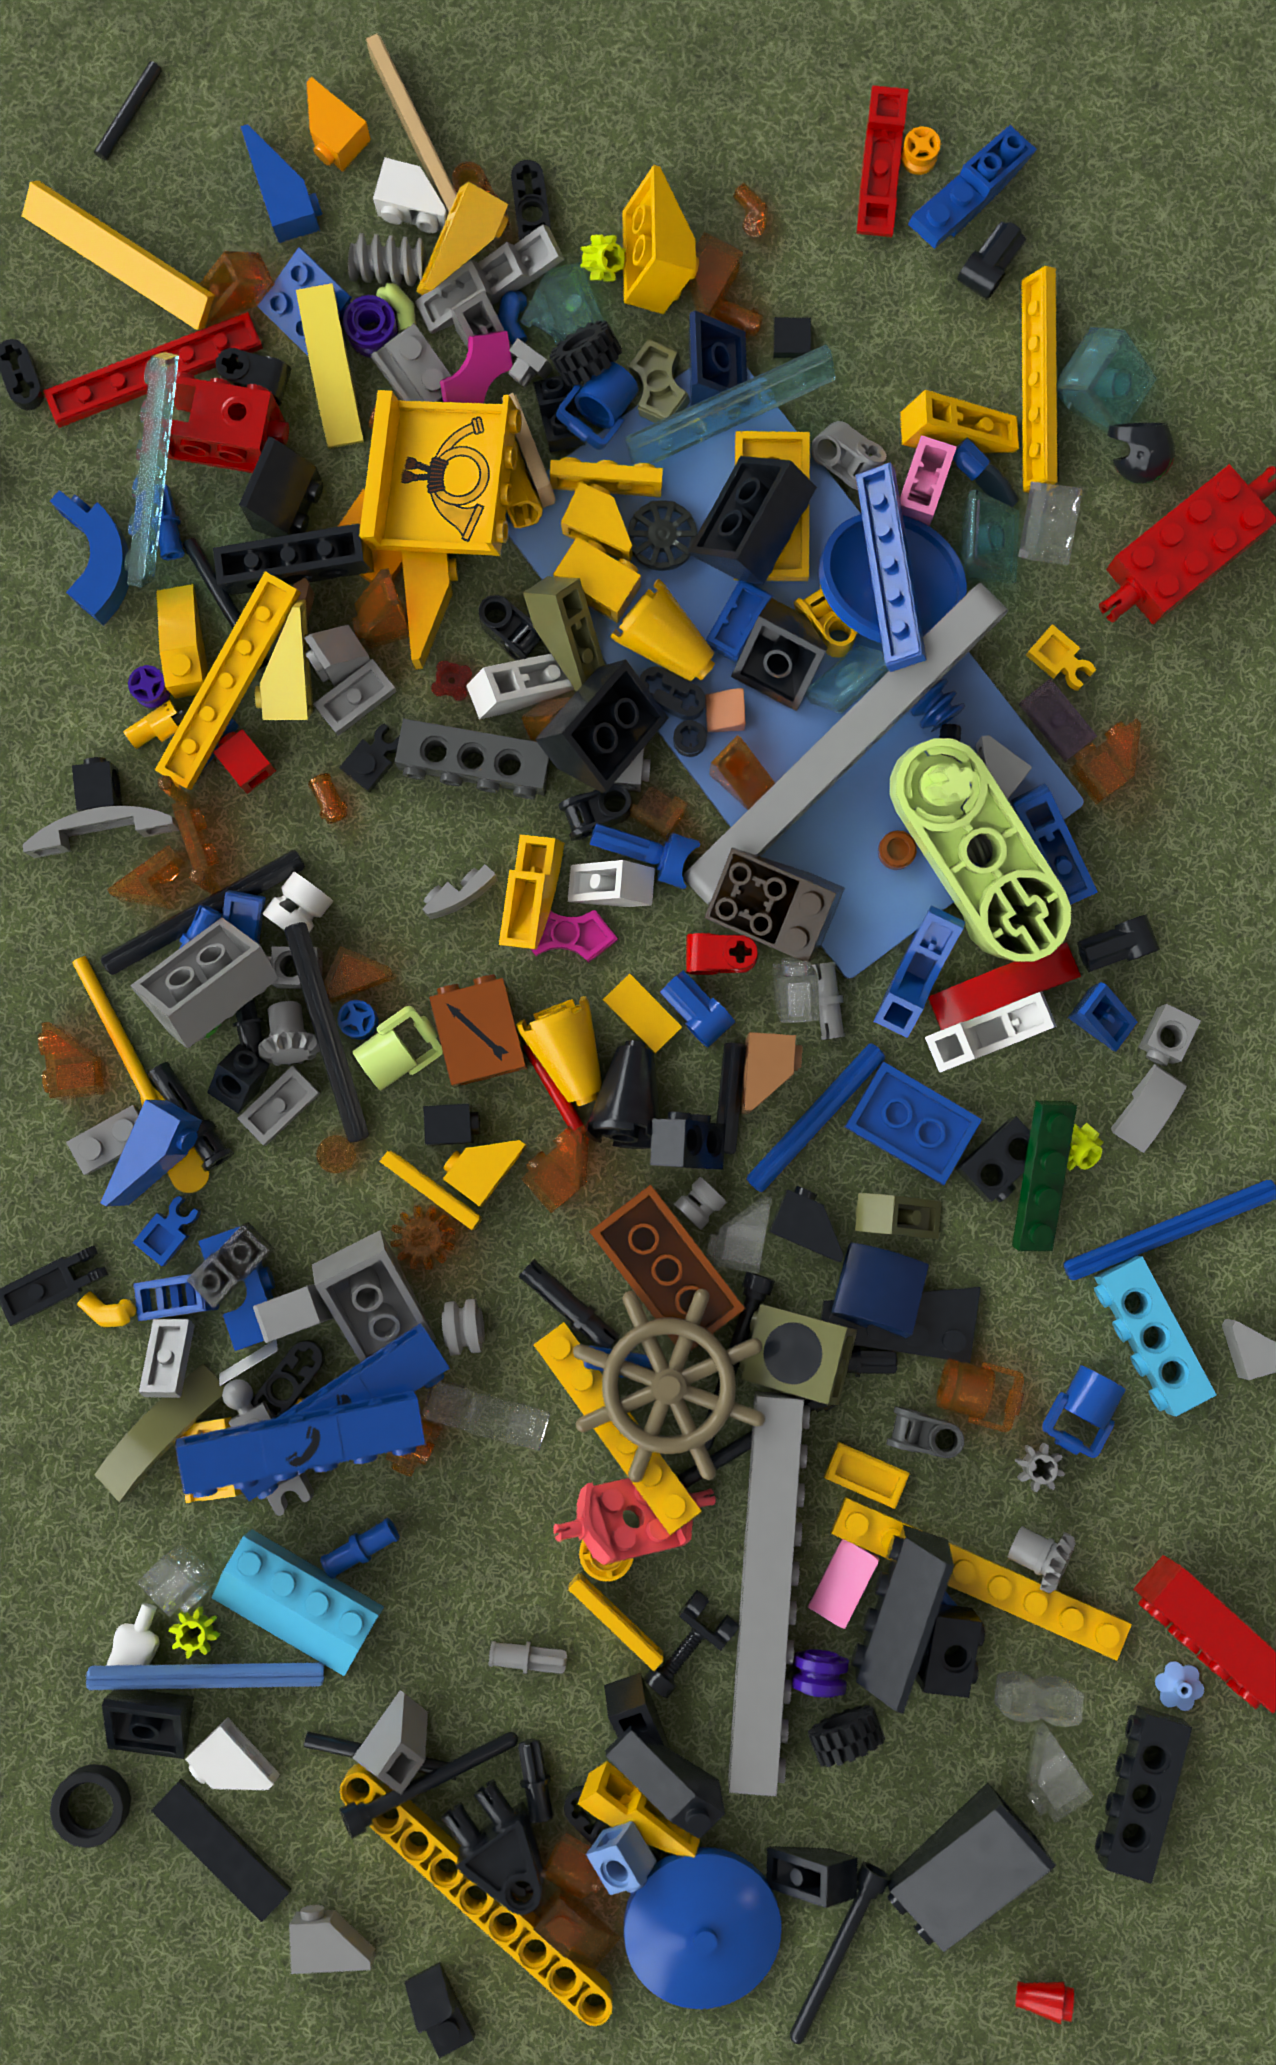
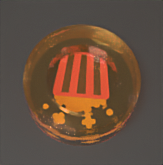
M338 1135L329 1136L317 1148V1161L327 1172L343 1173L354 1164L356 1150L347 1138Z

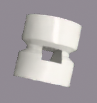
M293 872L281 887L283 896L274 897L262 914L284 931L285 927L305 922L310 933L314 928L312 919L314 917L321 918L333 900L302 876Z

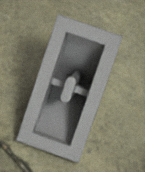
M480 289L451 308L455 331L467 348L469 336L504 331L483 289Z
M990 735L981 736L976 743L977 755L982 759L1008 800L1032 766Z
M315 1284L253 1306L265 1343L333 1319Z
M1225 1319L1222 1328L1238 1378L1252 1380L1276 1373V1342L1236 1320Z

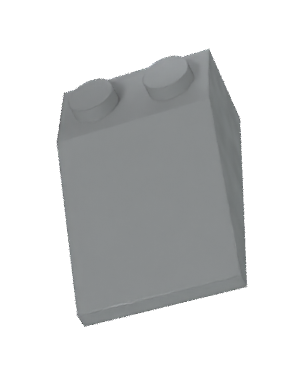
M381 1230L312 1264L315 1287L360 1362L420 1323L432 1341L436 1340L415 1294Z

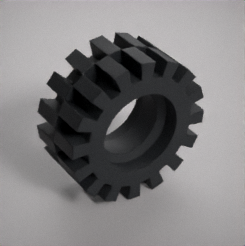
M598 320L594 324L593 322L588 323L585 328L580 327L576 329L574 334H568L565 341H560L556 344L558 347L552 349L550 359L565 384L571 386L573 383L574 385H579L582 380L587 382L591 379V376L595 375L597 377L601 374V370L611 367V362H616L619 358L618 355H621L622 348L607 321L604 320L602 322Z
M869 1705L864 1707L856 1706L853 1710L848 1708L840 1714H833L830 1718L820 1720V1723L813 1725L812 1729L808 1731V1736L821 1766L826 1765L827 1767H832L834 1764L837 1766L843 1765L848 1760L850 1763L859 1756L864 1757L868 1755V1751L878 1749V1746L882 1745L885 1740L875 1710Z

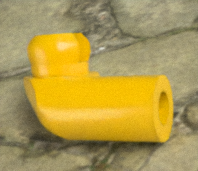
M91 1291L85 1294L77 1303V1306L101 1327L125 1326L130 1322V1318L136 1314V1306L130 1300L121 1299L118 1304L105 1305Z

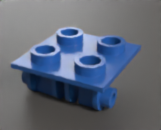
M298 247L258 307L308 356L296 290L333 283L339 317L342 319L352 297L301 247Z

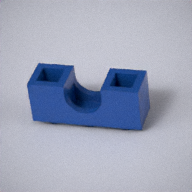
M240 1226L198 1241L207 1268L219 1257L240 1272L249 1261L235 1241L250 1227ZM261 1260L241 1278L247 1289L244 1303L238 1309L223 1314L235 1351L264 1341L253 1306L274 1299L271 1289L275 1288V1281L268 1266L263 1268Z

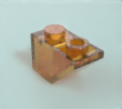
M1137 718L1127 726L1123 721H1120L1104 734L1107 738L1105 742L1097 748L1093 743H1090L1074 756L1077 762L1072 766L1070 772L1096 805L1134 777L1141 723Z
M51 1022L41 1023L42 1033L38 1035V1046L41 1055H45L46 1070L42 1072V1083L45 1092L49 1093L50 1099L68 1100L105 1095L101 1057L60 1025Z
M585 1125L577 1128L575 1131L569 1126L553 1140L557 1145L555 1149L548 1155L541 1151L525 1165L529 1172L521 1178L522 1181L550 1213L560 1208L587 1184L589 1138L585 1134Z

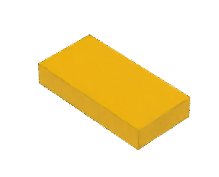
M631 974L627 975L603 999L610 1009L647 1044L654 1054L682 1029V1026Z
M838 1441L823 1477L896 1509L910 1473Z

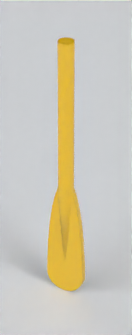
M83 956L74 960L72 963L140 1094L142 1106L145 1100H165L153 1087L87 957ZM194 1147L167 1172L174 1187L183 1193H195L201 1190L209 1179V1171L205 1172L201 1167L203 1161Z

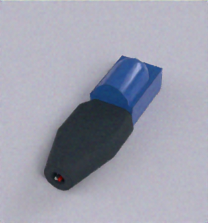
M967 437L956 446L953 461L971 481L975 479V482L988 496L1008 509L1015 506L1019 498L1008 479L995 466L989 464L990 460Z

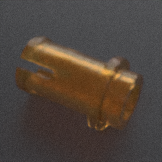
M722 298L719 302L721 309L716 308L714 319L745 331L746 337L749 335L755 337L763 321V315L758 313V309L752 308V310H749Z
M329 773L320 774L309 781L308 786L311 788L321 809L319 813L321 819H325L327 824H332L344 819L348 815L346 812L348 805L345 801H341Z

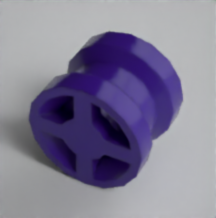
M149 665L140 666L129 676V691L144 707L158 708L170 699L171 693L165 688L163 673L156 667Z

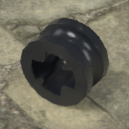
M687 720L677 725L674 731L673 744L679 754L685 757H694L704 750L707 733L701 723ZM687 730L688 734H690L691 730L697 732L696 741L698 745L692 747V743H690L689 747L682 744L684 737L681 733Z

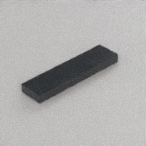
M182 1778L151 1810L261 1922L290 1893L291 1888Z

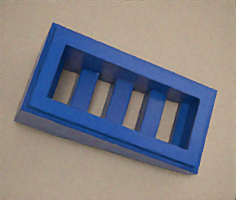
M202 1272L134 1283L138 1321L218 1310L219 1299L215 1300L196 1280ZM181 1284H185L188 1306L183 1304ZM166 1286L170 1287V1296L172 1308L168 1309L165 1290ZM155 1288L157 1311H152L149 1289Z

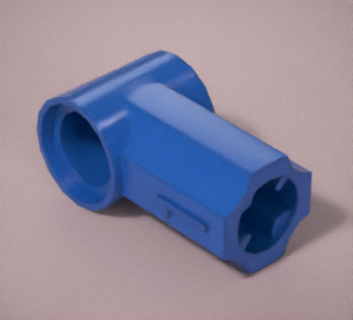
M684 970L676 975L660 991L665 1000L686 1021L685 1025L707 1048L736 1023L727 1010L714 998L710 999Z

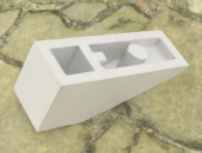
M552 654L483 667L466 685L479 720L511 713L574 690V687Z

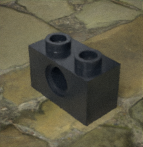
M940 1605L915 1678L923 1693L969 1698L971 1685L975 1684L978 1679V1663L976 1661L978 1647H981L985 1640V1626L972 1608ZM959 1645L954 1654L945 1655L949 1647Z

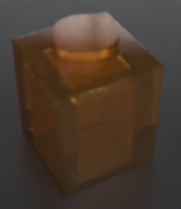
M565 1833L558 1839L540 1875L581 1900L588 1896L591 1891L596 1894L603 1883L586 1855L591 1847L568 1833Z

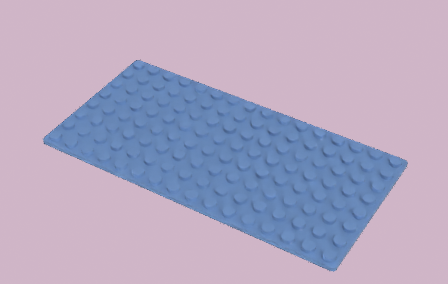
M689 368L674 380L680 388L687 392L690 403L670 430L641 417L638 412V406L622 416L625 421L605 448L597 450L586 442V445L581 446L567 456L587 463L611 460L619 465L634 466L637 463H649L656 468H663L661 497L610 494L616 501L627 533L633 515L641 507L650 501H673L690 512L695 521L698 534L735 467V431L797 432L748 368V403L691 406ZM604 429L597 435L604 439L610 429ZM811 449L810 481L817 488L810 499L809 579L808 581H765L764 584L751 583L772 594L773 599L794 610L793 602L796 599L801 598L803 600L820 589L819 561L831 534L840 524L861 514L827 469L814 460ZM549 469L548 471H546V473H547V476H548L549 481H550V469ZM552 489L556 499L554 501L555 504L543 508L542 516L538 523L520 529L514 528L506 511L509 538L541 580L547 576L554 577L553 573L574 542V539L562 534L561 520L575 491ZM658 509L660 519H665L667 509ZM652 511L643 515L652 523L655 521ZM673 511L670 522L673 523L681 515ZM638 521L634 530L648 531L649 528ZM685 521L676 529L677 531L690 530L687 521ZM634 537L636 547L648 541V537ZM677 537V541L687 548L689 547L691 537ZM675 546L671 549L674 560L683 555V552ZM648 547L641 554L651 560L654 550ZM659 552L656 562H668L666 552ZM632 554L631 563L639 570L641 587L618 624L588 606L605 664L626 659L639 678L643 671L649 667H661L618 644L610 637L615 629L620 633L623 632L619 628L623 623L622 620L648 589L654 593L657 591L653 587L657 579H660L667 586L705 640L739 581H734L733 577L692 555L684 564L677 568L659 571L642 565ZM835 630L829 634L833 640L838 642L848 639V635L841 630ZM857 633L853 649L848 655L834 658L825 653L797 711L732 678L731 675L737 663L714 651L715 654L711 658L715 663L714 667L703 680L700 681L695 677L691 682L699 686L705 695L735 688H744L745 730L707 733L705 705L703 713L694 720L701 723L707 733L706 746L699 755L685 757L679 754L674 747V731L677 725L686 720L664 711L669 718L657 732L731 828L886 674L888 669L885 665L882 643ZM968 652L942 678L948 680V683L942 690L943 694L952 691L957 693L951 701V705L965 704L964 709L946 724L960 725L962 728L960 742L970 746L976 754V743L981 736L990 735L1032 766L1031 770L1008 799L1013 809L1011 799L1045 783L1065 820L1082 807L1084 802L1082 796ZM659 677L654 681H646L649 684L650 693H655L657 689L667 693L670 692L662 687V679ZM677 694L674 695V697L682 701V709L688 710L690 706L697 708L695 695L689 694L687 698ZM912 708L760 856L812 873L845 887L821 947L830 959L835 962L842 975L848 979L854 978L919 929L931 905L943 911L954 903L917 844V853L914 860L904 869H889L881 863L878 857L879 843L886 834L892 831H904L911 835L897 814L890 797V776L897 760L910 747L927 740L939 738L940 728L933 732L931 730L934 726L925 729L921 728L919 724L925 714L915 717L911 713ZM687 730L681 733L684 737L682 743L684 746L689 747L690 743H692V747L698 745L696 741L697 732L691 730L690 734H688Z

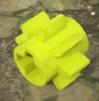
M591 235L592 244L581 247L583 253L580 266L591 272V281H601L602 279L604 281H615V272L623 270L626 249L616 244L617 236Z
M1088 1123L1084 1124L1082 1128L1074 1124L1067 1169L1070 1171L1076 1165L1084 1170L1089 1169L1101 1158L1102 1148L1100 1146L1103 1144V1141L1098 1138L1099 1133Z
M199 1606L192 1616L184 1609L178 1614L182 1624H174L169 1628V1632L176 1634V1642L172 1648L177 1649L181 1647L183 1650H186V1658L188 1659L198 1648L202 1654L206 1655L211 1650L207 1640L213 1641L220 1637L219 1632L213 1631L212 1625L217 1616L208 1618L203 1615V1606ZM198 1627L201 1630V1634L191 1638L188 1635V1631Z

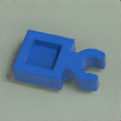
M178 1196L172 1200L167 1218L161 1213H156L133 1241V1244L162 1267L168 1264L189 1238V1235L181 1230L183 1226L195 1222L201 1214L198 1208H194L188 1216H182L179 1208L186 1200L183 1196Z

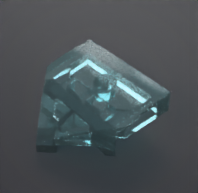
M581 262L556 267L547 271L520 320L522 324L529 328L533 324L553 336L556 344L564 341L568 334L576 333V329L580 327L585 328L588 323L593 322L594 324L598 320L603 322L585 272L580 266Z

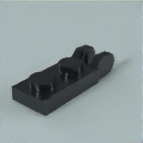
M88 1247L68 1258L61 1257L0 1288V1306L9 1325L15 1326L82 1292L83 1287L109 1275L106 1268L102 1267L96 1268L88 1272L87 1275L77 1279L72 1269L77 1264L93 1259L98 1254L96 1247Z

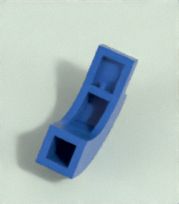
M59 490L50 502L63 517L87 536L90 545V558L87 567L66 593L76 604L104 626L120 607L128 591L131 578V557L128 544L119 527L98 502L90 508L78 496L74 495L70 499Z

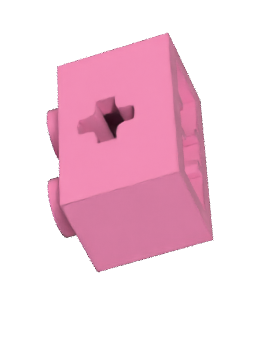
M921 435L900 495L903 515L930 526L957 448L956 446Z

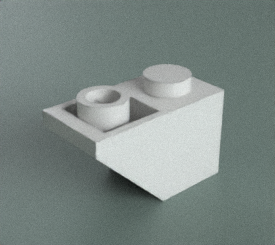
M384 158L373 197L377 215L381 216L388 223L401 224L405 222L413 224L427 233H435L437 230L442 231L447 219L446 208L421 167Z

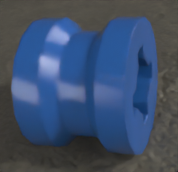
M349 1001L338 1012L337 1020L340 1029L353 1039H368L377 1030L379 1023L378 1014L373 1007L364 1001Z

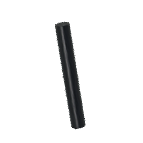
M150 61L97 145L94 150L97 157L107 161L158 79L162 69L155 62Z

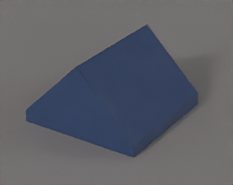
M696 310L690 312L688 340L691 406L743 405L748 403L746 332Z

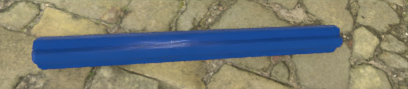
M1272 1180L1262 1181L1069 1259L1063 1263L1065 1272L1070 1280H1078L1276 1200V1185Z

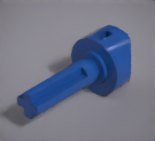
M596 823L589 845L652 865L657 864V881L686 889L687 886L682 876L683 864L687 856L695 848L700 847V841L672 832L668 841L661 845L658 842Z

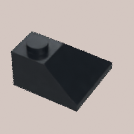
M771 598L759 614L731 677L797 711L828 647L805 615Z

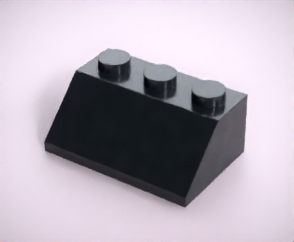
M740 456L688 553L739 581L764 584L772 573L776 561L790 540L794 528L808 507L809 501L817 487L790 460Z
M625 659L599 666L535 740L557 769L604 793L616 782L669 717Z

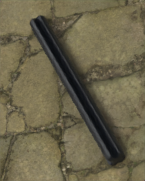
M291 850L102 955L101 962L103 967L110 975L120 972L181 938L183 933H187L200 904L209 906L223 914L225 892L232 890L258 895L289 878L293 872L298 873L305 868L302 858L296 850Z
M305 922L295 923L285 927L286 938L347 1140L350 1143L359 1142L369 1136L367 1125L307 924Z

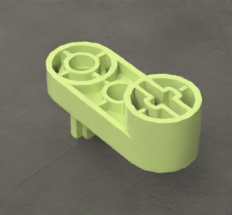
M934 738L910 747L897 760L891 773L890 797L900 819L963 915L970 939L983 952L1011 961H1036L1050 955L1063 943L1070 928L1071 905L1064 888L982 759L970 746L954 739ZM978 834L986 836L993 847L990 861L982 867L975 866L967 855V846L970 840ZM1017 878L1029 882L1037 892L1026 894ZM1011 905L1022 906L1024 911L1016 915ZM1016 915L1022 925L1010 923L1009 918ZM1000 935H1007L1016 950L1003 948L995 939Z

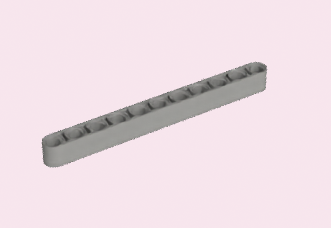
M982 583L977 584L923 637L927 660L893 672L888 671L683 875V880L709 905L731 848L757 856L764 854L999 623L1008 612V609Z

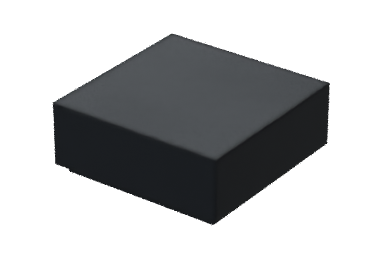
M774 317L773 358H810L811 318Z

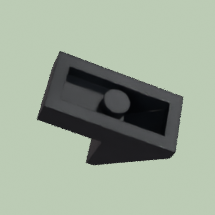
M440 1962L405 1980L418 2033L426 2031L439 2058L475 2039V2032Z

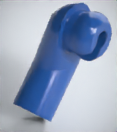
M521 291L507 292L501 298L497 315L504 331H508L511 345L514 344L517 338L524 343L528 339L517 321L519 312H523L524 307L527 306V298Z

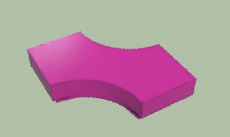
M508 331L469 336L468 353L463 365L454 375L440 381L443 402L484 404L485 396L491 383L502 373L511 370L513 366L511 352L509 351Z
M550 910L537 950H530L537 957L549 950L565 949L579 954L590 963L616 943L618 938L596 910L579 917H565Z

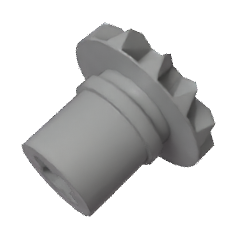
M283 1001L271 1005L268 1008L270 1034L268 1038L259 1044V1056L266 1062L273 1063L276 1066L281 1064L290 1066L294 1063L303 1064L304 1060L315 1058L316 1054L320 1051L316 1036L307 1033L306 1029H304L301 1004L294 1001Z
M1021 1526L1009 1551L1008 1559L1033 1570L1034 1574L1038 1576L1043 1575L1044 1578L1040 1590L1051 1593L1057 1589L1076 1545L1075 1538L1065 1532L1057 1544L1054 1539H1047Z

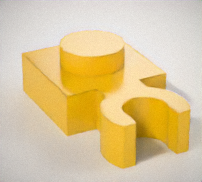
M1053 624L1026 654L1031 661L1053 679L1061 671L1065 675L1067 685L1075 691H1078L1083 686V683L1076 677V671H1084L1089 677L1096 671L1095 666L1090 661L1078 660L1074 657L1080 647Z

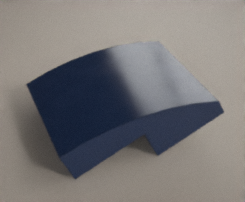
M851 1242L848 1244L831 1314L864 1328L872 1324L904 1338L913 1335L929 1264L889 1250Z

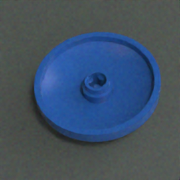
M862 514L840 524L829 537L819 561V581L828 604L846 625L866 638L882 643ZM903 515L924 637L966 595V576L956 552L939 533L921 521Z
M698 1847L695 1857L671 1854L655 1863L647 1875L648 1880L646 1884L630 1894L624 1914L623 1930L626 1952L639 1980L659 1998L671 2004L690 2009L720 2007L748 1994L764 1979L771 1969L781 1941L780 1911L773 1890L766 1878L752 1863L743 1857L727 1850L711 1847Z

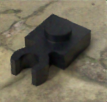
M385 723L376 729L375 741L372 745L362 739L339 767L343 773L368 793L374 789L393 766L386 756L389 753L397 752L400 735L393 743H385L383 737L389 731V727Z

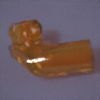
M743 183L736 189L733 198L745 209V218L742 222L743 230L747 235L757 237L767 227L768 206L746 183Z

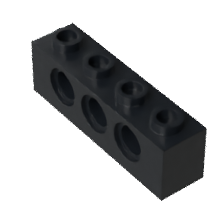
M358 523L214 547L213 555L217 585L230 595L254 592L265 571L290 586L305 577L310 583L374 572L372 550L359 537L361 525Z
M1137 1705L1135 1715L1131 1714L1129 1716L1125 1729V1736L1129 1739L1125 1754H1119L1115 1767V1775L1119 1777L1115 1792L1111 1791L1106 1800L1105 1814L1108 1816L1105 1831H1099L1095 1843L1097 1859L1105 1870L1152 1884L1192 1727L1183 1718ZM1149 1746H1158L1159 1750L1156 1758L1152 1761H1143L1144 1751ZM1142 1784L1148 1785V1793L1144 1798L1139 1800L1133 1799V1792L1137 1786ZM1132 1823L1138 1824V1831L1133 1837L1123 1838V1830L1127 1825Z

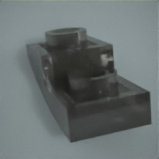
M246 1222L240 1226L218 1251L211 1253L187 1281L214 1308L236 1289L275 1248L249 1222Z

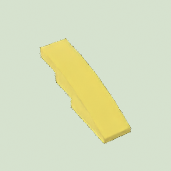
M333 283L298 289L296 294L327 447L329 449L362 443L364 438Z

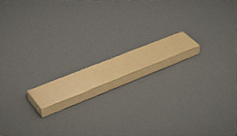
M378 34L366 38L370 58L432 187L446 208L448 217L457 194L381 36H378Z

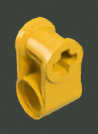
M821 585L818 591L803 600L798 598L793 602L795 610L806 616L828 647L826 653L829 656L841 658L852 651L857 632L846 625L835 614L825 599ZM841 630L848 635V639L838 642L833 640L829 634L832 631Z

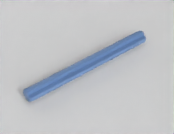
M322 1663L90 1666L86 1674V1686L89 1690L315 1687L323 1685L324 1666Z

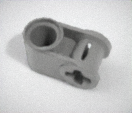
M843 421L831 423L811 444V454L814 460L856 490L858 488L854 475L883 465L887 457L886 452L880 445L870 441ZM830 440L835 443L836 447L831 444Z

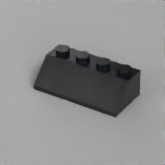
M903 1525L899 1537L893 1535L887 1553V1558L892 1559L887 1573L881 1571L878 1577L875 1594L879 1595L875 1609L869 1607L863 1623V1630L867 1631L863 1644H856L851 1658V1666L855 1667L856 1683L894 1711L902 1714L907 1705L954 1567L948 1539Z

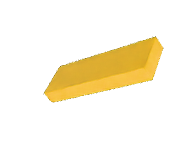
M387 1151L379 1161L469 1229L475 1230L482 1221V1216L396 1152Z
M578 1573L569 1583L568 1590L642 1661L655 1671L663 1662V1650L582 1573Z

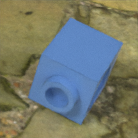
M633 1821L603 1830L586 1854L610 1895L626 1890L628 1893H633L642 1888L648 1880L647 1875L656 1863V1859Z

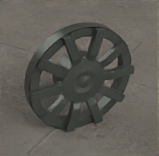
M650 501L641 507L633 515L628 527L632 554L642 565L659 571L671 570L684 564L691 557L688 550L697 536L696 524L690 512L673 501ZM658 509H667L665 519H660ZM652 511L655 521L652 523L643 515ZM673 511H675L681 517L672 523L670 519ZM640 521L648 527V531L634 530L637 522ZM687 521L690 530L677 531L676 528ZM634 537H648V541L636 547ZM677 537H691L689 547L687 548L677 541ZM674 546L683 552V555L675 560L671 552ZM648 547L654 550L651 560L641 554ZM659 552H666L668 562H656Z

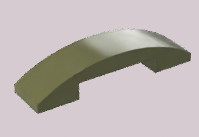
M206 1364L201 1365L184 1379L181 1398H162L122 1438L94 1475L118 1502H123L149 1475L147 1471L174 1445L176 1438H180L198 1419H204L223 1400L222 1393L225 1384L220 1386L217 1375Z

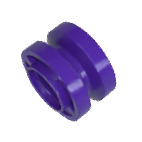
M373 295L361 296L353 300L345 310L343 324L349 343L357 353L363 356L371 357L373 352L381 349L387 342L398 335L394 312L391 306L380 297ZM371 322L379 324L376 329L371 331L363 329L366 324Z
M808 1649L794 1654V1665L801 1669V1672L792 1675V1688L806 1695L823 1698L846 1694L847 1682L840 1678V1675L848 1672L849 1660L835 1652L819 1649Z

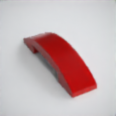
M872 85L862 163L856 234L893 237L902 137L905 127L909 89Z
M1065 942L1046 957L1036 961H1014L928 997L940 1030H944L1035 993L1047 991L1077 979L1081 975L1067 942Z

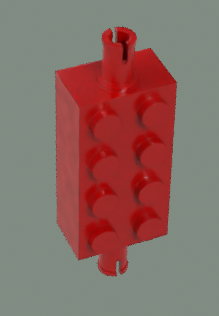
M1230 464L1227 465L1118 553L1106 570L1121 588L1105 601L1099 603V609L1103 615L1113 606H1116L1110 611L1106 619L1114 623L1136 604L1153 625L1156 624L1261 539L1276 523V517L1262 502L1276 491V478L1268 482L1276 473V467L1269 466L1261 475L1247 485Z

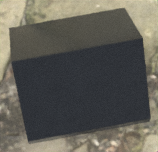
M140 1689L113 1690L104 1698L102 1703L107 1748L184 1759L194 1697Z

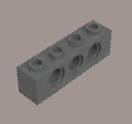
M403 719L395 764L399 770L403 771V776L424 780L426 775L440 777V782L446 785L462 786V781L477 784L476 788L481 791L498 793L499 788L514 790V796L524 799H535L536 794L545 796L551 760L539 744L534 741ZM442 747L447 750L445 758L440 762H431L427 759L428 753L433 748ZM470 754H480L484 757L483 763L476 769L465 767L464 761ZM515 760L520 763L521 767L516 774L505 775L500 771L504 762Z

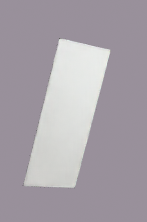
M273 1340L219 1374L220 1386L277 1352V1340Z

